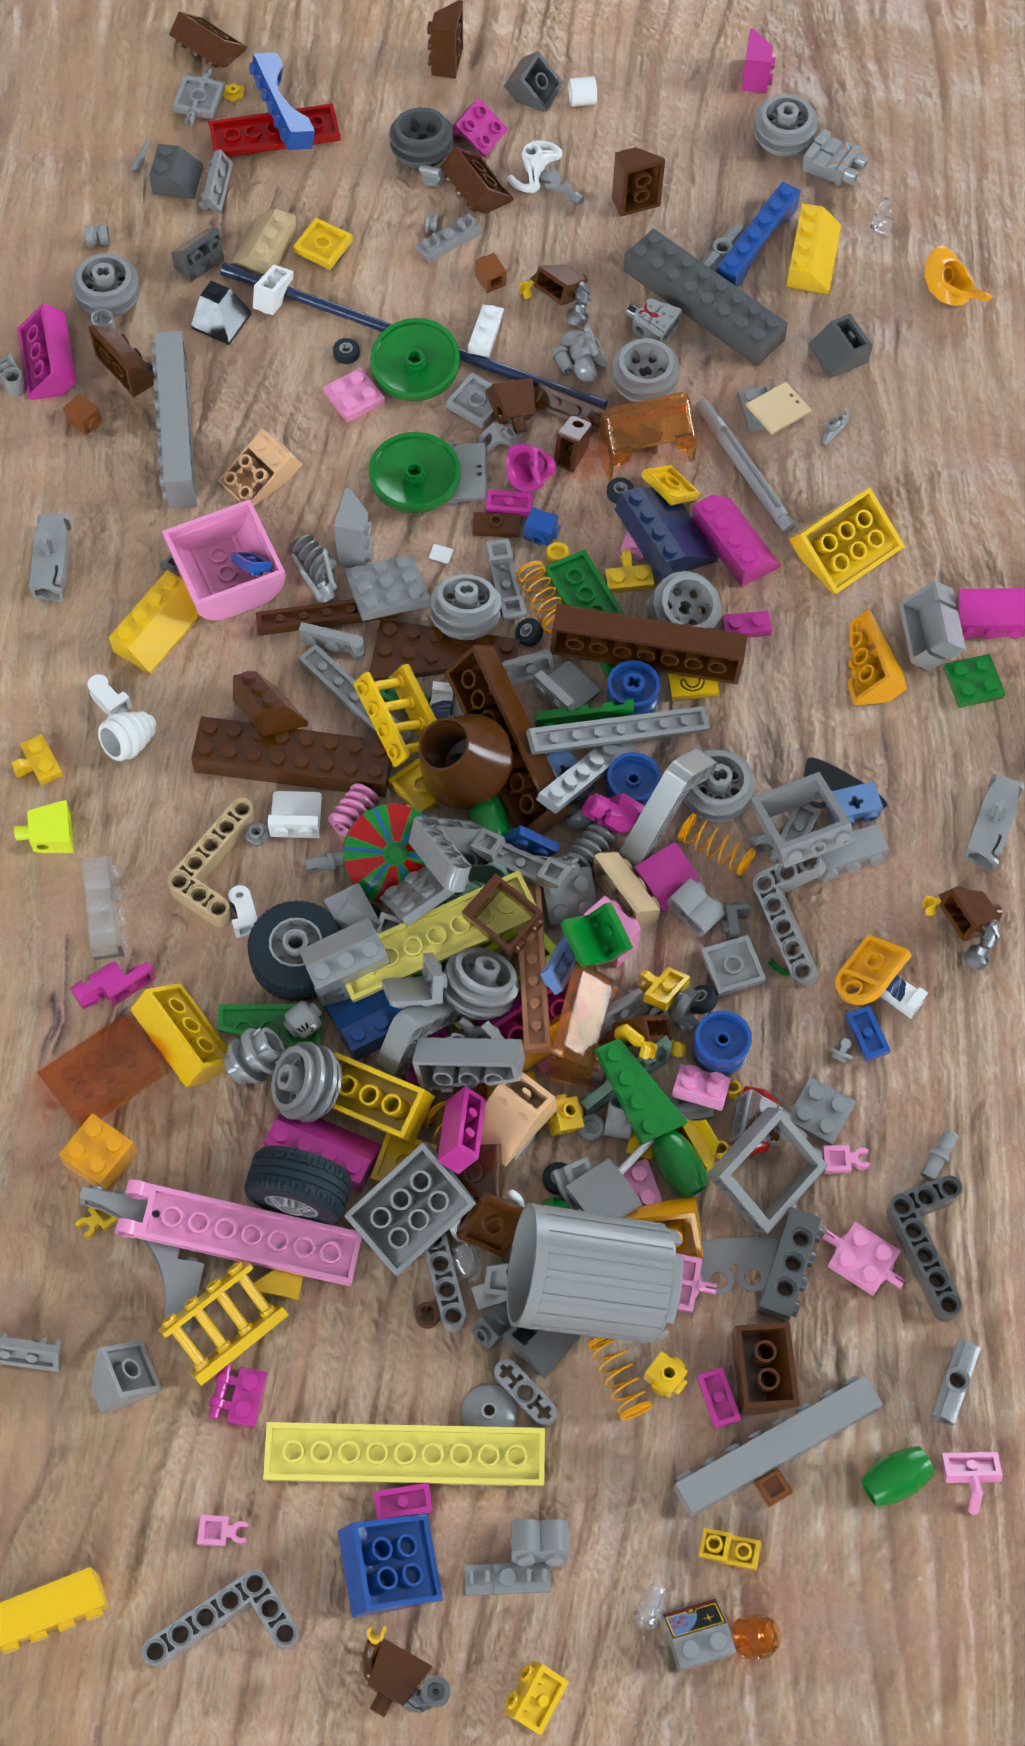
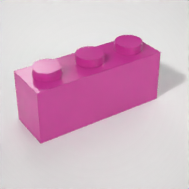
M466 1086L446 1101L437 1162L457 1174L479 1159L486 1104L484 1097Z

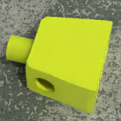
M66 800L29 810L27 812L28 825L14 826L16 841L29 840L33 852L74 853L71 813Z

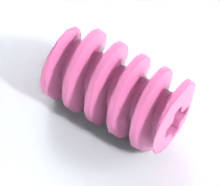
M353 784L350 787V791L346 792L344 798L340 800L339 805L334 808V813L329 815V824L338 834L345 838L355 820L368 811L367 809L374 808L373 802H379V796L365 785Z

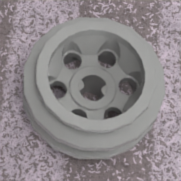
M781 94L764 101L757 109L753 131L755 139L766 151L782 157L794 156L808 149L814 142L818 119L815 110L806 100L796 95Z
M101 253L87 258L75 270L72 279L77 304L89 314L103 308L110 310L113 317H118L133 307L139 298L141 290L135 267L128 260L115 254Z
M650 338L636 339L623 345L615 354L612 364V380L617 391L632 402L639 404L659 402L667 398L676 389L680 370L678 357L670 347L659 340Z
M681 571L670 574L656 586L650 596L649 614L653 620H666L678 624H688L689 621H693L695 625L692 626L715 628L720 619L721 601L717 590L709 580L698 573ZM673 591H679L680 596H675L673 594ZM698 607H701L702 615L698 613Z
M459 574L448 577L435 587L431 595V619L436 627L449 637L459 640L481 638L494 629L500 620L501 596L495 587L482 577L471 574Z
M708 750L703 752L718 763L717 767L706 781L689 789L683 800L685 805L698 818L713 823L729 822L740 817L749 808L750 798L754 794V773L748 763L735 753L725 750ZM701 789L705 790L707 794L702 793ZM736 790L738 793L733 796L730 794V791Z
M479 947L466 948L450 956L443 972L447 975V989H443L444 997L456 1011L473 1019H494L510 1011L520 989L516 971L511 963L502 955L489 949Z
M299 1042L283 1052L277 1061L271 1082L272 1099L282 1115L291 1120L298 1119L300 1122H314L331 1110L339 1095L342 1080L341 1066L337 1058L334 1057L332 1051L326 1046L315 1045L312 1042Z

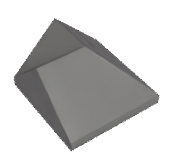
M354 884L324 899L327 910L331 913L333 919L338 922L342 930L368 917L375 930L381 924L360 884Z

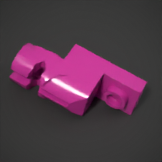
M595 793L594 796L590 795L585 801L582 815L592 821L597 818L599 825H603L613 832L622 835L632 830L645 806L624 793L611 798Z
M114 961L108 963L95 973L88 975L89 984L83 983L80 980L70 989L84 1010L91 1005L103 1001L104 996L107 997L114 1007L155 980L156 977L153 968L148 962L134 966L125 975Z

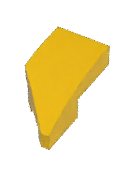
M273 1270L254 1282V1285L264 1297L271 1295L296 1302L299 1300L303 1276Z

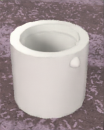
M594 76L568 80V94L571 107L597 104V86Z

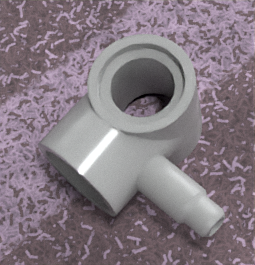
M613 1096L609 1099L604 1135L630 1139L632 1127L617 1097Z

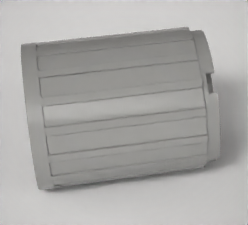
M528 1203L524 1207L516 1227L509 1261L507 1313L511 1326L641 1343L664 1340L669 1333L663 1330L666 1323H674L682 1288L683 1256H676L675 1246H681L682 1244L678 1232L675 1229H668L663 1223Z

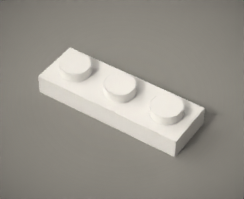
M482 305L468 345V353L490 357L504 315V308Z

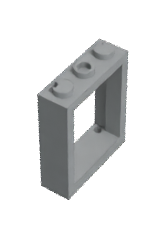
M820 772L750 798L755 817L784 868L855 841L850 820ZM823 797L837 823L784 843L770 817Z
M767 1107L706 1174L754 1231L765 1234L771 1231L828 1166L822 1159L823 1154L820 1150L807 1141L806 1133L793 1124L791 1115L783 1108ZM777 1125L808 1164L763 1213L731 1174Z

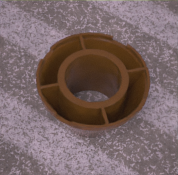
M480 714L458 715L441 718L432 722L424 730L419 741L422 779L430 795L441 804L454 809H471L472 806L482 802L486 803L495 797L507 782L513 765V751L511 750L510 738L507 732L495 720ZM467 739L466 749L462 757L455 764L445 767L447 755L452 747L458 742Z

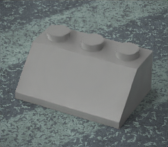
M345 488L334 525L338 566L349 568L371 562L374 549L371 548L373 536L370 535L372 523L368 522V512L350 488Z
M369 917L299 950L320 997L391 963Z

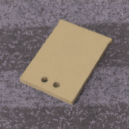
M787 382L745 404L771 435L810 414L812 411Z

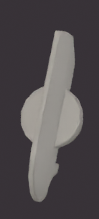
M845 411L843 415H839V418H833L828 421V431L823 435L822 439L823 445H828L846 426L849 419L848 411Z

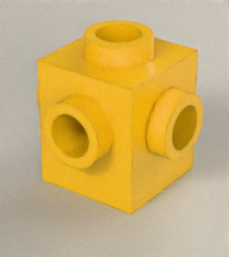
M567 1094L555 1096L557 1111L546 1122L549 1126L551 1137L574 1133L585 1127L583 1108L579 1104L577 1096L570 1098L567 1097Z
M661 1351L645 1372L643 1379L651 1384V1390L658 1396L663 1397L665 1395L670 1399L674 1393L679 1395L688 1384V1381L685 1380L688 1371L685 1369L686 1365L675 1356L670 1358Z

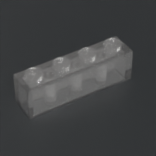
M111 855L82 859L89 940L94 960L125 956L124 947L128 946L126 931L122 932L121 925L125 924L126 920L124 909L119 907V901H123L122 888L117 886L116 880L121 878L119 864H114Z

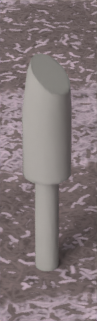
M149 141L145 142L141 153L137 154L131 173L139 172L145 160L144 154L150 144Z

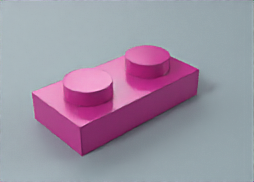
M487 490L486 513L520 514L519 516L522 517L529 516L533 504V493Z
M769 611L722 615L723 631L739 632L740 634L748 635L747 638L771 636L772 634Z
M723 1367L698 1374L696 1379L714 1430L740 1422L741 1417Z
M429 1482L373 1492L377 1520L433 1513Z

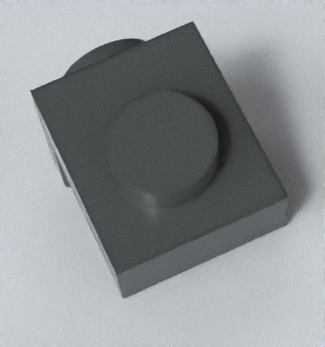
M734 902L725 907L724 912L726 914L723 916V920H721L722 935L726 934L727 941L739 938L740 927L738 919L749 917L751 904Z
M692 987L685 992L680 991L673 1003L676 1008L670 1017L676 1021L675 1024L679 1028L691 1031L700 1022L688 1014L699 994Z
M503 1302L482 1315L471 1329L476 1339L487 1350L493 1348L496 1342L511 1327L507 1307Z

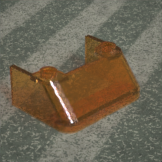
M680 392L611 407L601 414L598 453L608 480L613 477V466L626 464L632 456V451L674 442L678 450L686 451L690 462L695 461L698 439L692 405L687 393Z
M577 961L573 965L552 1049L549 1079L590 1089L592 1072H598L600 1065L594 1050L598 1048L607 1007L610 1001L615 1002L618 986H614V980L591 966L581 967Z

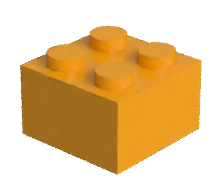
M92 1113L58 1155L63 1164L90 1184L103 1187L104 1191H107L138 1151L133 1141Z

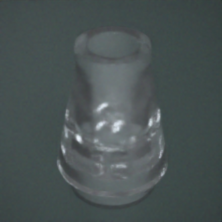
M654 1583L651 1584L648 1592L634 1611V1622L638 1626L653 1631L657 1625H660L667 1592L664 1587Z

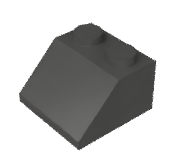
M536 51L521 58L504 87L516 102L544 112L564 82L540 52Z
M158 143L149 175L152 193L155 195L195 199L203 164L180 146Z

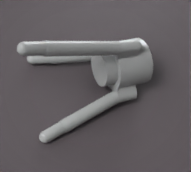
M323 548L324 562L329 581L327 583L325 579L314 583L296 555L291 554V558L299 568V573L311 588L318 603H324L335 596L333 590L337 586L333 579L327 549Z

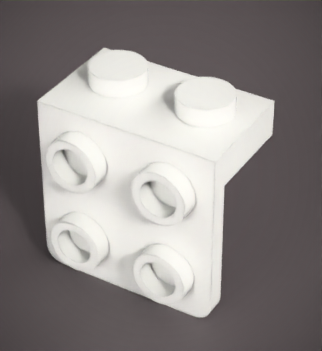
M274 792L272 813L268 815L270 837L320 838L321 793Z

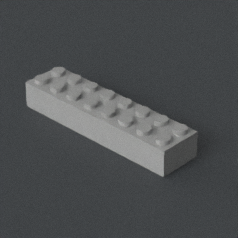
M182 331L155 333V342L151 343L152 355L156 356L154 361H152L155 375V379H153L154 391L156 393L155 408L158 411L156 426L157 430H159V435H157L158 449H160L158 462L159 468H161L159 480L162 487L163 500H168L169 509L197 507L188 366Z

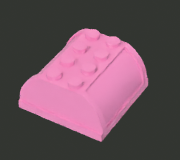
M250 499L162 531L164 541L198 614L205 619L221 621L265 605L280 592L284 585L285 571ZM255 552L272 562V572H263L261 576L249 575V572L239 569V566L231 562V553Z

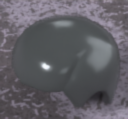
M589 796L570 806L572 812L563 818L569 828L585 829L597 819L595 818L592 821L582 815L583 805Z

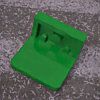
M612 902L603 904L589 915L564 919L560 923L563 934L568 940L574 957L581 967L613 962L633 948Z

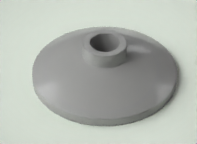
M495 1385L479 1386L473 1389L463 1402L461 1410L464 1426L513 1427L516 1420L514 1400L501 1387ZM485 1407H493L494 1414L491 1416L484 1413Z

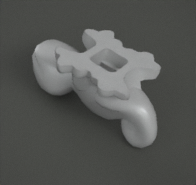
M586 323L584 325V333L580 330H571L562 336L560 343L564 347H570L569 357L575 362L574 371L578 379L583 382L595 381L598 378V373L594 362H597L602 367L608 364L602 352L599 339L594 336L589 324Z

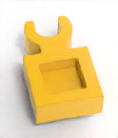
M89 1207L88 1211L91 1216L80 1218L76 1221L75 1226L77 1229L84 1225L90 1226L89 1230L83 1234L84 1238L88 1240L95 1235L98 1227H101L105 1232L116 1224L118 1219L101 1210Z

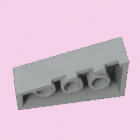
M418 1038L412 1063L420 1088L425 1089L429 1093L440 1089L442 1093L452 1092L453 1087L466 1086L472 1089L476 1088V1085L479 1083H486L488 1086L518 1082L522 1075L525 1053L521 1039Z

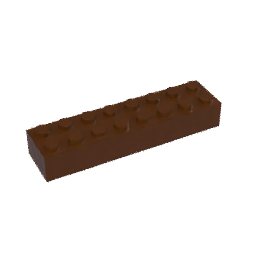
M557 604L552 627L550 651L553 655L614 665L628 660L641 661L649 664L656 672L738 685L745 658L748 635L734 631L727 632L714 628L696 627L690 624L672 623L666 620L647 619L642 616L623 615L618 612L598 611L594 608L586 609L569 604Z
M473 645L444 673L464 715L480 714L495 720L507 732L510 738L511 750L513 751V765L510 776L504 787L500 790V794L516 827L521 825L543 836L570 814L572 810L568 804L555 814L536 800L539 792L556 780L555 774L545 753L536 755L531 753L526 731L532 728L494 646Z
M204 716L200 717L191 757L193 769L196 773L339 792H348L350 787L357 783L369 787L379 797L384 798L387 796L388 779H390L392 762L379 739L303 729H293L263 736L253 723Z

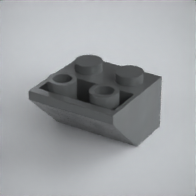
M217 227L202 231L171 252L174 268L189 282L201 277L209 269L219 265L224 260L220 230Z
M851 314L831 321L808 345L830 378L869 363L873 347Z
M511 1326L503 1336V1343L545 1379L580 1336Z

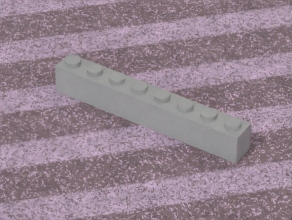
M856 1376L849 1378L842 1383L844 1388L837 1392H834L833 1389L826 1391L818 1397L820 1401L811 1406L809 1402L805 1403L795 1410L797 1414L787 1419L786 1416L777 1419L772 1423V1429L765 1433L760 1429L748 1437L750 1441L740 1446L739 1443H735L724 1450L726 1455L716 1459L713 1456L702 1462L700 1470L694 1473L688 1470L676 1478L678 1482L675 1483L673 1489L690 1518L694 1517L774 1469L781 1467L877 1412L883 1403L867 1377L863 1376L857 1379Z

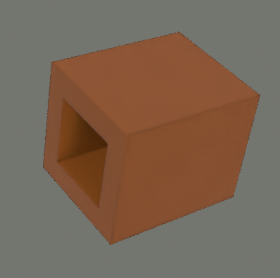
M495 253L475 260V276L486 293L506 286V269Z
M78 394L63 407L67 422L84 435L95 430L102 422L99 408L81 394Z

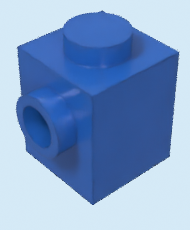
M532 507L524 525V539L533 541L538 545H550L553 538L557 539L560 533L561 526L558 525V515Z

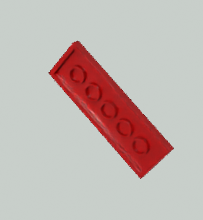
M333 103L295 109L309 118L315 130L313 145L341 141ZM269 113L208 121L213 150L221 149L227 157L287 149L284 141H281L278 128H275L274 120Z

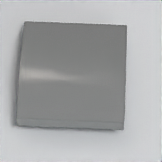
M610 1158L565 1186L571 1198L582 1211L625 1217L642 1205L628 1181Z

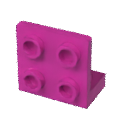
M478 98L452 125V137L458 136L460 138L463 135L485 157L508 128Z

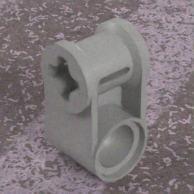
M8 353L5 358L0 360V383L9 396L19 397L25 393L26 385L21 370L11 354Z

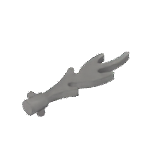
M550 165L551 172H547L545 169L541 172L539 181L547 183L545 184L546 189L560 191L571 197L568 199L569 203L574 201L576 204H582L585 198L577 191L574 192L571 189L568 180H565L564 185L561 184L560 175L555 167Z

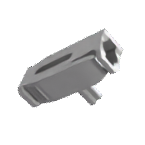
M39 514L37 516L38 527L34 535L29 588L33 600L45 599L61 603L65 600L63 592L65 591L68 579L70 557L68 531L71 530L72 524L70 517L66 514Z
M993 774L989 781V790L986 792L963 856L964 860L972 861L988 872H995L999 863L998 857L1008 838L1018 808V800L1024 789L1023 783L998 774ZM995 845H996L997 848L995 849V851H994V853H993V855H992L993 849H994V847H995Z

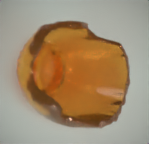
M751 1614L737 1618L731 1626V1636L739 1657L741 1656L744 1659H766L779 1649L781 1632L777 1622L771 1617L763 1614Z

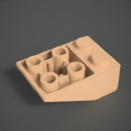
M261 429L220 477L218 482L240 503L250 499L253 506H255L287 483L302 466V463L273 435Z
M523 1072L518 1082L498 1084L485 1104L480 1145L501 1144V1163L506 1167L557 1111L556 1097Z

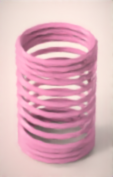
M557 1052L536 1063V1067L542 1076L563 1065Z

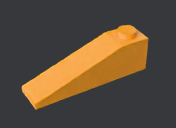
M869 609L865 610L850 622L849 647L852 648V659L848 661V667L851 669L848 689L852 702L856 706L890 702L908 689L902 670L872 612Z
M697 1197L670 1199L639 1207L625 1216V1218L663 1223L668 1229H675L682 1243L681 1246L675 1245L676 1253L703 1259L701 1219Z

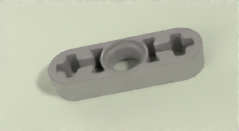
M503 1359L499 1361L494 1370L497 1383L537 1426H551L555 1422L557 1415L555 1405L513 1360ZM502 1367L505 1369L511 1367L513 1369L511 1375L516 1381L519 1377L522 1378V1380L515 1384L513 1389L509 1387L513 1385L509 1377H500L502 1375ZM522 1386H529L533 1390L532 1398L526 1401L521 1400L517 1395L518 1389ZM538 1397L542 1399L538 1401V1405L543 1410L550 1409V1419L548 1420L545 1417L542 1419L538 1418L539 1410L535 1406H533L532 1410L528 1408L535 1403Z

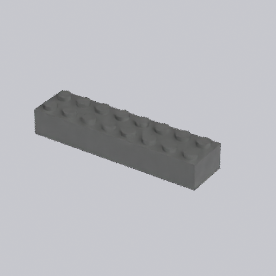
M654 228L625 253L624 271L672 306L682 309L683 314L754 365L758 366L785 340L788 326L786 321Z

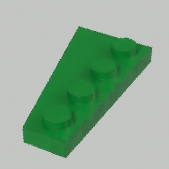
M627 699L625 704L614 705L613 701L605 702L603 707L590 708L589 705H582L574 711H569L567 708L535 712V728L633 715L634 700Z
M218 1004L219 1032L241 1037L242 1033L249 1028L256 1030L258 1028H261V1030L269 1028L278 1035L285 1048L295 1046L299 1042H312L315 1045H321L322 1026L309 1037L302 1039L299 1036L295 1038L283 1024L286 1021L285 1013L295 1004ZM316 1004L322 1012V1004Z
M620 1038L594 1050L640 1146L688 1124V1121Z

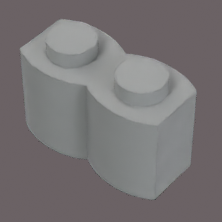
M689 878L668 899L666 904L679 918L684 920L695 934L702 938L726 913L720 901L710 898L705 893V887L699 881H693Z
M517 1519L511 1522V1562L523 1567L532 1566L534 1563L539 1562L551 1567H558L568 1563V1521L561 1519L542 1521Z

